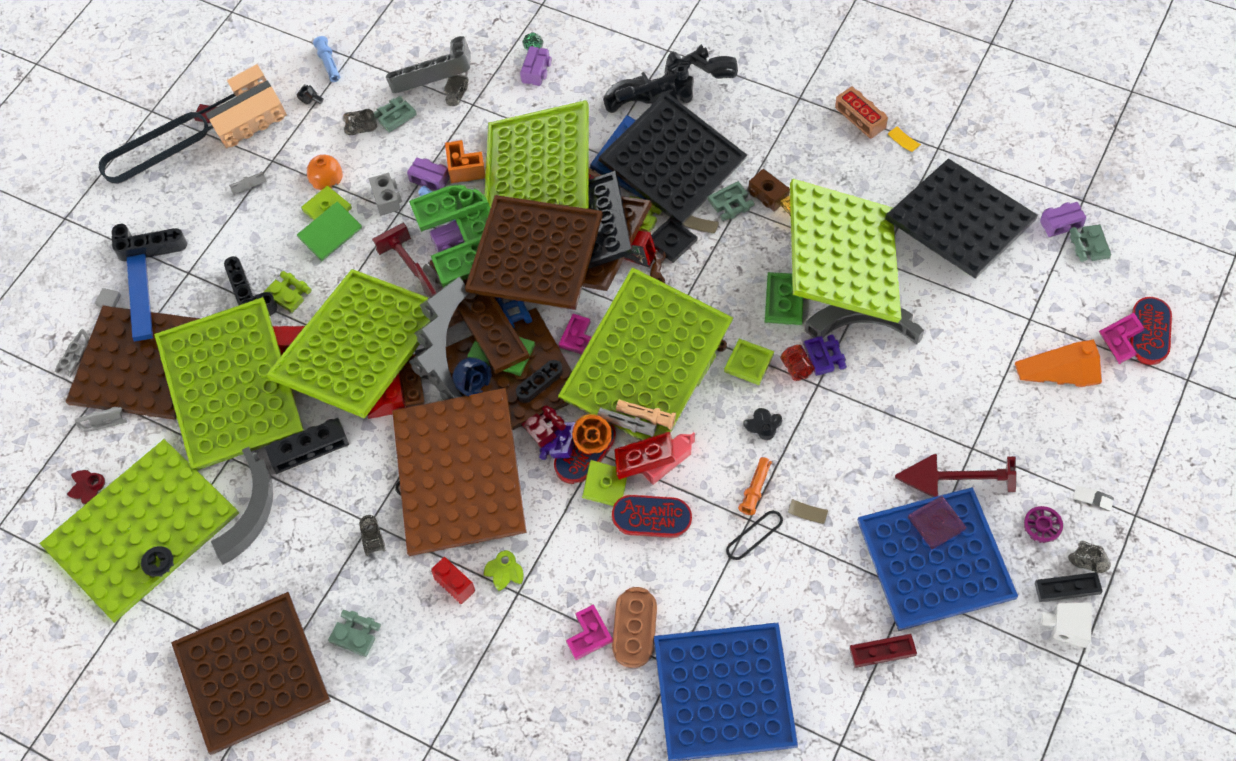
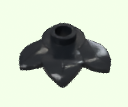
M758 408L754 412V418L744 420L743 425L748 432L757 433L763 440H770L775 436L776 429L781 426L783 420L780 414L771 415L767 409Z

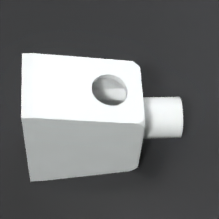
M1058 603L1053 614L1042 613L1041 625L1053 627L1052 637L1054 639L1087 648L1091 642L1092 603Z

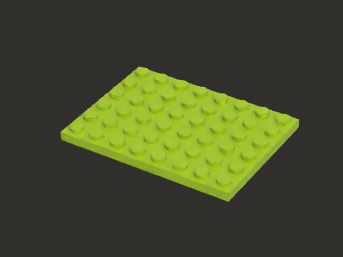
M587 100L488 122L484 196L488 200L490 208L494 196L499 195L588 209L589 104Z
M793 178L790 182L793 295L898 323L902 318L894 225L885 220L886 214L893 208Z
M632 267L558 397L589 414L598 415L599 409L603 408L636 418L625 413L616 412L619 399L653 410L660 408L663 412L676 413L674 428L730 327L733 317ZM640 418L641 421L652 424L651 421ZM608 422V424L639 440L652 437L640 432L634 433L631 429ZM656 424L654 436L666 432L671 433L672 430H669L666 426Z
M351 269L266 375L269 380L365 419L420 345L414 333L430 321L423 314L422 308L419 306L428 297Z
M263 297L154 334L191 470H200L243 455L242 449L249 447L251 451L268 446L274 441H280L292 434L304 431L292 389L269 380L266 375L282 355Z
M163 439L39 544L115 623L239 514V511L196 469L191 470L189 462ZM153 547H166L174 556V565L171 566L170 572H166L162 577L155 576L153 578L146 575L141 568L143 555ZM156 556L155 565L159 568L161 560Z

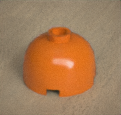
M322 154L310 160L307 166V178L315 189L322 190L327 185L332 189L333 185L336 183L338 185L342 180V168L334 157Z
M583 415L577 419L573 426V442L584 453H600L611 442V427L599 415Z

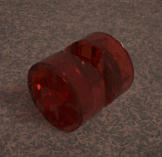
M802 345L788 347L780 356L794 381L807 379L815 370Z

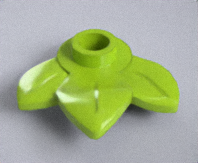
M504 550L499 552L496 559L489 561L484 568V576L493 577V583L498 591L503 590L510 583V580L517 584H522L523 569L516 563V558L510 551ZM504 557L509 558V562L507 564L502 563V559Z

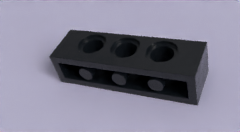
M339 418L329 419L318 426L309 427L298 434H292L283 440L274 441L270 445L265 446L275 473L278 474L348 446L349 442Z

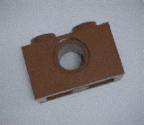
M763 168L749 180L748 192L752 197L760 200L765 207L775 212L789 200L790 188Z

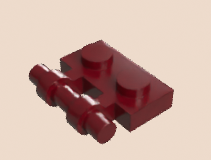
M548 405L542 408L544 414L541 417L536 413L521 424L540 448L557 437L554 432L558 429L563 431L566 428L564 420L557 416L556 411Z

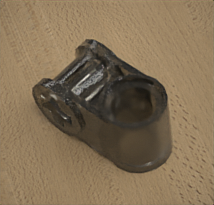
M455 75L448 78L444 87L447 105L457 106L461 102L468 88L469 79L467 76Z
M370 109L347 112L342 116L345 122L344 132L347 135L371 132L377 128V121L373 111Z
M372 515L363 516L360 519L359 526L365 555L369 556L370 553L380 550L386 551L381 529L376 518ZM368 525H374L372 529H366Z
M1080 541L1074 553L1068 555L1069 561L1078 568H1084L1096 573H1104L1111 567V562L1103 547L1086 541Z

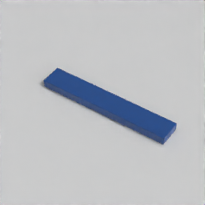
M141 254L126 257L132 338L134 342L153 338L146 256Z

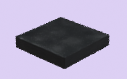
M671 218L651 235L656 251L662 255L665 252V257L672 263L698 240L696 235Z

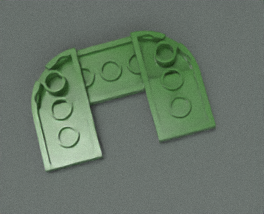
M452 185L410 200L409 203L421 232L451 220H456L465 243L433 254L431 258L443 287L458 277L462 281L468 279L490 212V206L486 197L475 188L472 190L466 188L465 185Z

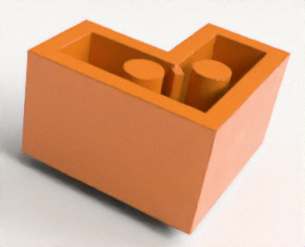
M462 140L445 143L451 183L485 179L482 151L465 154Z

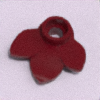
M88 470L76 471L71 474L76 484L67 495L73 499H81L82 504H87L104 487L105 478L99 473H91Z

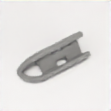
M81 329L74 340L68 345L64 356L56 366V373L64 369L69 371L67 374L69 377L72 376L89 342L88 334L84 329ZM82 334L85 337V346L78 343ZM74 355H78L76 361L72 360Z
M112 407L103 412H92L86 416L76 418L75 423L83 431H94L127 423V420L121 416V407ZM110 419L111 422L104 424L103 420ZM89 420L92 427H85L80 422Z

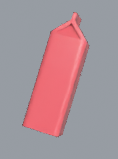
M694 432L692 434H679L672 439L675 455L674 463L642 472L653 485L691 455L692 444L695 442Z

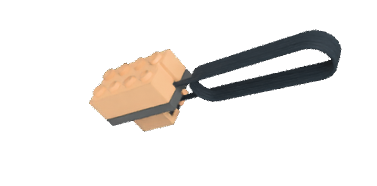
M258 64L227 80L233 94L199 112L186 113L105 154L99 161L98 168L107 181L116 184L122 183L200 141L213 128L226 148L234 147L242 139H248L255 132L267 129L270 124L280 122L287 114L270 83L266 80ZM207 112L206 115L212 124L209 127L206 119L201 115ZM195 117L203 120V130L119 176L109 177L105 174V167L111 160Z

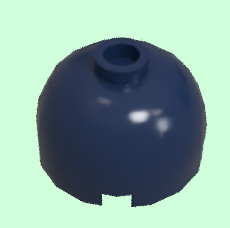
M465 358L461 360L453 372L454 385L461 393L468 397L473 394L482 393L483 391L480 389L484 385L488 386L491 379L490 366L478 358Z

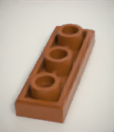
M412 354L400 370L406 408L425 404L421 377L413 371L412 365L409 362L416 356L415 354Z

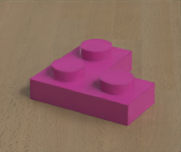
M1132 313L1100 330L1099 333L1117 362L1121 364L1137 355L1128 339L1144 331V327L1135 313Z
M572 314L559 342V348L582 355L592 338L585 335L591 323L590 319Z
M594 604L575 613L583 632L566 640L575 660L612 643L613 639Z

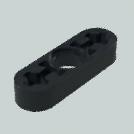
M557 360L548 361L517 386V399L523 403L533 400L562 376V364ZM537 378H543L545 380V382L541 385H537L534 383L535 379ZM522 391H524V392H527V391H528V395L522 394L521 392H522Z

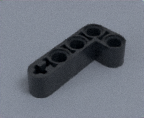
M117 224L111 231L112 247L121 261H127L126 257L145 254L147 258L180 252L187 247V241L182 231L178 228L132 236L125 224Z
M235 256L228 257L224 261V267L238 306L263 297L269 316L275 314L278 307L273 295L270 292H263L254 296L239 258Z

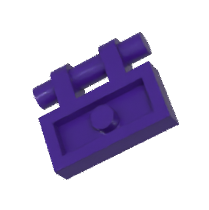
M833 334L827 336V342H824L822 336L805 340L803 343L816 376L833 372L835 368L833 364L838 365L840 370L847 368L846 358L844 354H841L839 341L835 339ZM828 350H832L834 355L830 356Z
M564 422L566 428L563 431L558 429L554 432L557 437L539 449L540 459L546 460L549 454L552 458H570L574 447L572 430L575 422Z

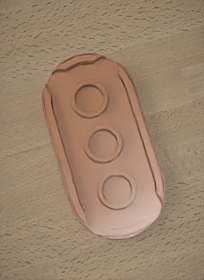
M631 587L625 590L616 601L612 650L615 659L621 665L628 668H638L650 661L654 653L657 602L654 596L642 587Z

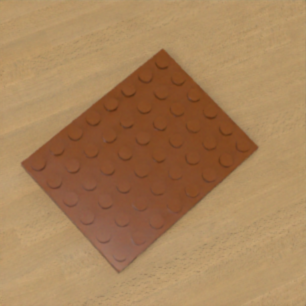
M506 388L473 394L469 397L463 396L392 411L406 546L409 556L527 533Z

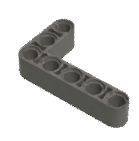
M458 36L450 42V54L392 71L385 77L392 93H400L467 72L470 69L471 52L465 37Z

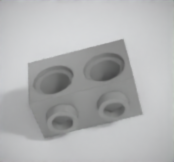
M389 172L368 178L380 216L401 210L399 203L402 202L400 193L395 192L397 184L395 178L391 179Z

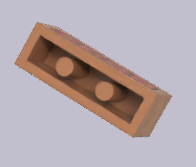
M853 86L836 96L835 108L870 139L886 129L887 115Z

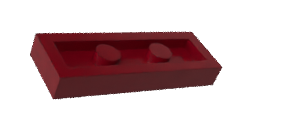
M912 634L850 645L849 647L854 668L917 655Z

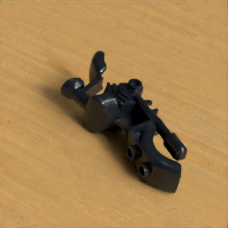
M702 44L699 45L696 51L682 58L677 52H670L666 60L665 75L663 77L649 80L645 72H642V76L624 79L613 84L604 95L605 108L608 112L614 113L623 104L631 101L653 104L665 91L676 100H678V94L684 103H689L693 98L694 83L693 76H689L688 72L690 65L693 64L708 74L711 73L716 79L735 78L738 73L737 60L731 56H717L707 61L709 54L707 48H703Z

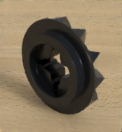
M153 547L143 555L141 568L146 575L153 578L155 576L162 577L166 572H170L171 566L174 565V556L166 547ZM156 556L161 560L159 568L155 565Z

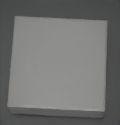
M102 288L95 304L98 307H115L121 294L118 291Z

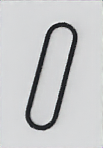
M774 510L765 513L729 543L726 548L728 557L733 560H740L782 525V515ZM773 513L779 516V524L741 556L733 557L729 553V548L766 516Z

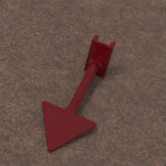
M404 222L374 237L372 241L379 255L390 249L395 250L414 276L420 280L424 293L429 297L436 293L419 263H415L402 247V243L411 239Z
M933 454L897 473L895 479L931 497L938 496L939 480L997 479V481H1006L1008 492H1016V456H1007L1005 469L938 471L937 454Z

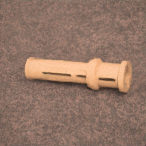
M620 399L616 406V412L651 421L655 425L666 426L669 430H672L675 423L676 413L674 412L670 414L661 411L660 408L653 410Z

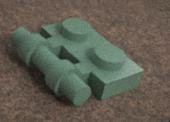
M401 96L390 99L389 103L383 107H378L377 111L372 113L373 118H378L379 123L389 133L417 115L416 110L406 100L404 101Z
M739 181L708 196L709 203L717 213L722 210L725 211V213L720 215L722 221L731 220L737 214L745 213L755 205L752 199L747 202L745 201V198L748 197V192ZM736 203L739 204V206L733 209L731 208L732 205Z
M1100 224L1082 227L1081 233L1078 232L1076 227L1069 230L1071 242L1076 247V256L1079 257L1081 262L1088 259L1087 255H1090L1092 261L1109 259L1111 257V252Z
M343 610L341 617L347 619L345 624L336 623L328 639L329 643L367 657L375 641V637L369 633L371 630L379 631L381 624L375 622L373 618L359 616L355 611ZM355 623L363 626L361 631L353 628Z

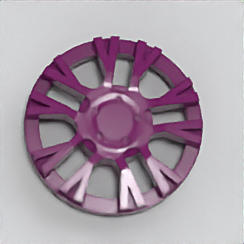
M1038 506L1032 508L1026 514L1024 528L1034 541L1037 540L1039 543L1053 542L1062 533L1063 521L1054 509ZM1044 511L1050 512V517L1044 516ZM1032 514L1036 520L1030 519L1029 516ZM1052 525H1059V529L1052 527ZM1044 534H1048L1049 538H1045Z

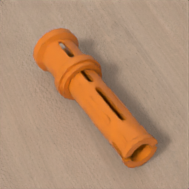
M761 457L759 459L751 484L744 491L745 497L743 502L739 504L738 509L746 515H755L756 513L755 507L762 497L761 489L772 464V461H769L770 459Z

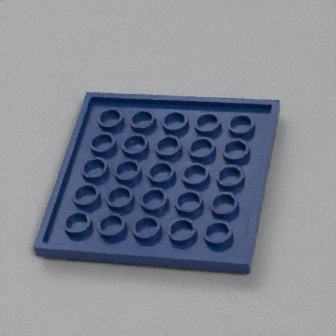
M973 487L860 516L857 519L898 631L1018 598L1014 584Z
M779 622L654 636L668 761L798 748Z

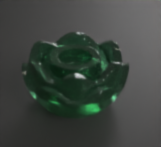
M534 32L525 35L524 40H522L523 47L527 51L530 46L540 49L544 43L542 37Z

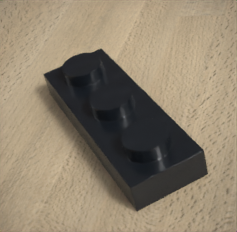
M1097 572L1038 579L1034 583L1039 602L1100 595L1103 592Z

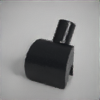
M304 84L297 93V98L305 104H310L312 100L321 104L324 98L317 95L318 93L311 85Z

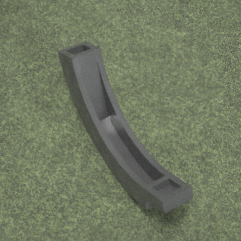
M833 305L814 314L806 321L805 332L813 338L822 336L824 338L830 332L845 325L876 323L898 331L916 344L922 340L924 329L919 324L913 323V314L901 308L902 319L896 323Z
M249 447L242 449L252 474L253 487L249 504L244 514L232 528L211 540L222 565L239 556L255 541L264 528L272 507L273 483L270 471L264 459L260 460L257 453H252Z

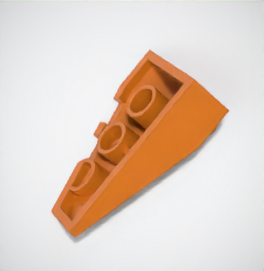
M1094 339L1075 342L1014 363L1020 380L1042 383L1051 381L1057 382L1060 385L1069 383L1075 384L1078 387L1097 385L1102 382L1100 354Z

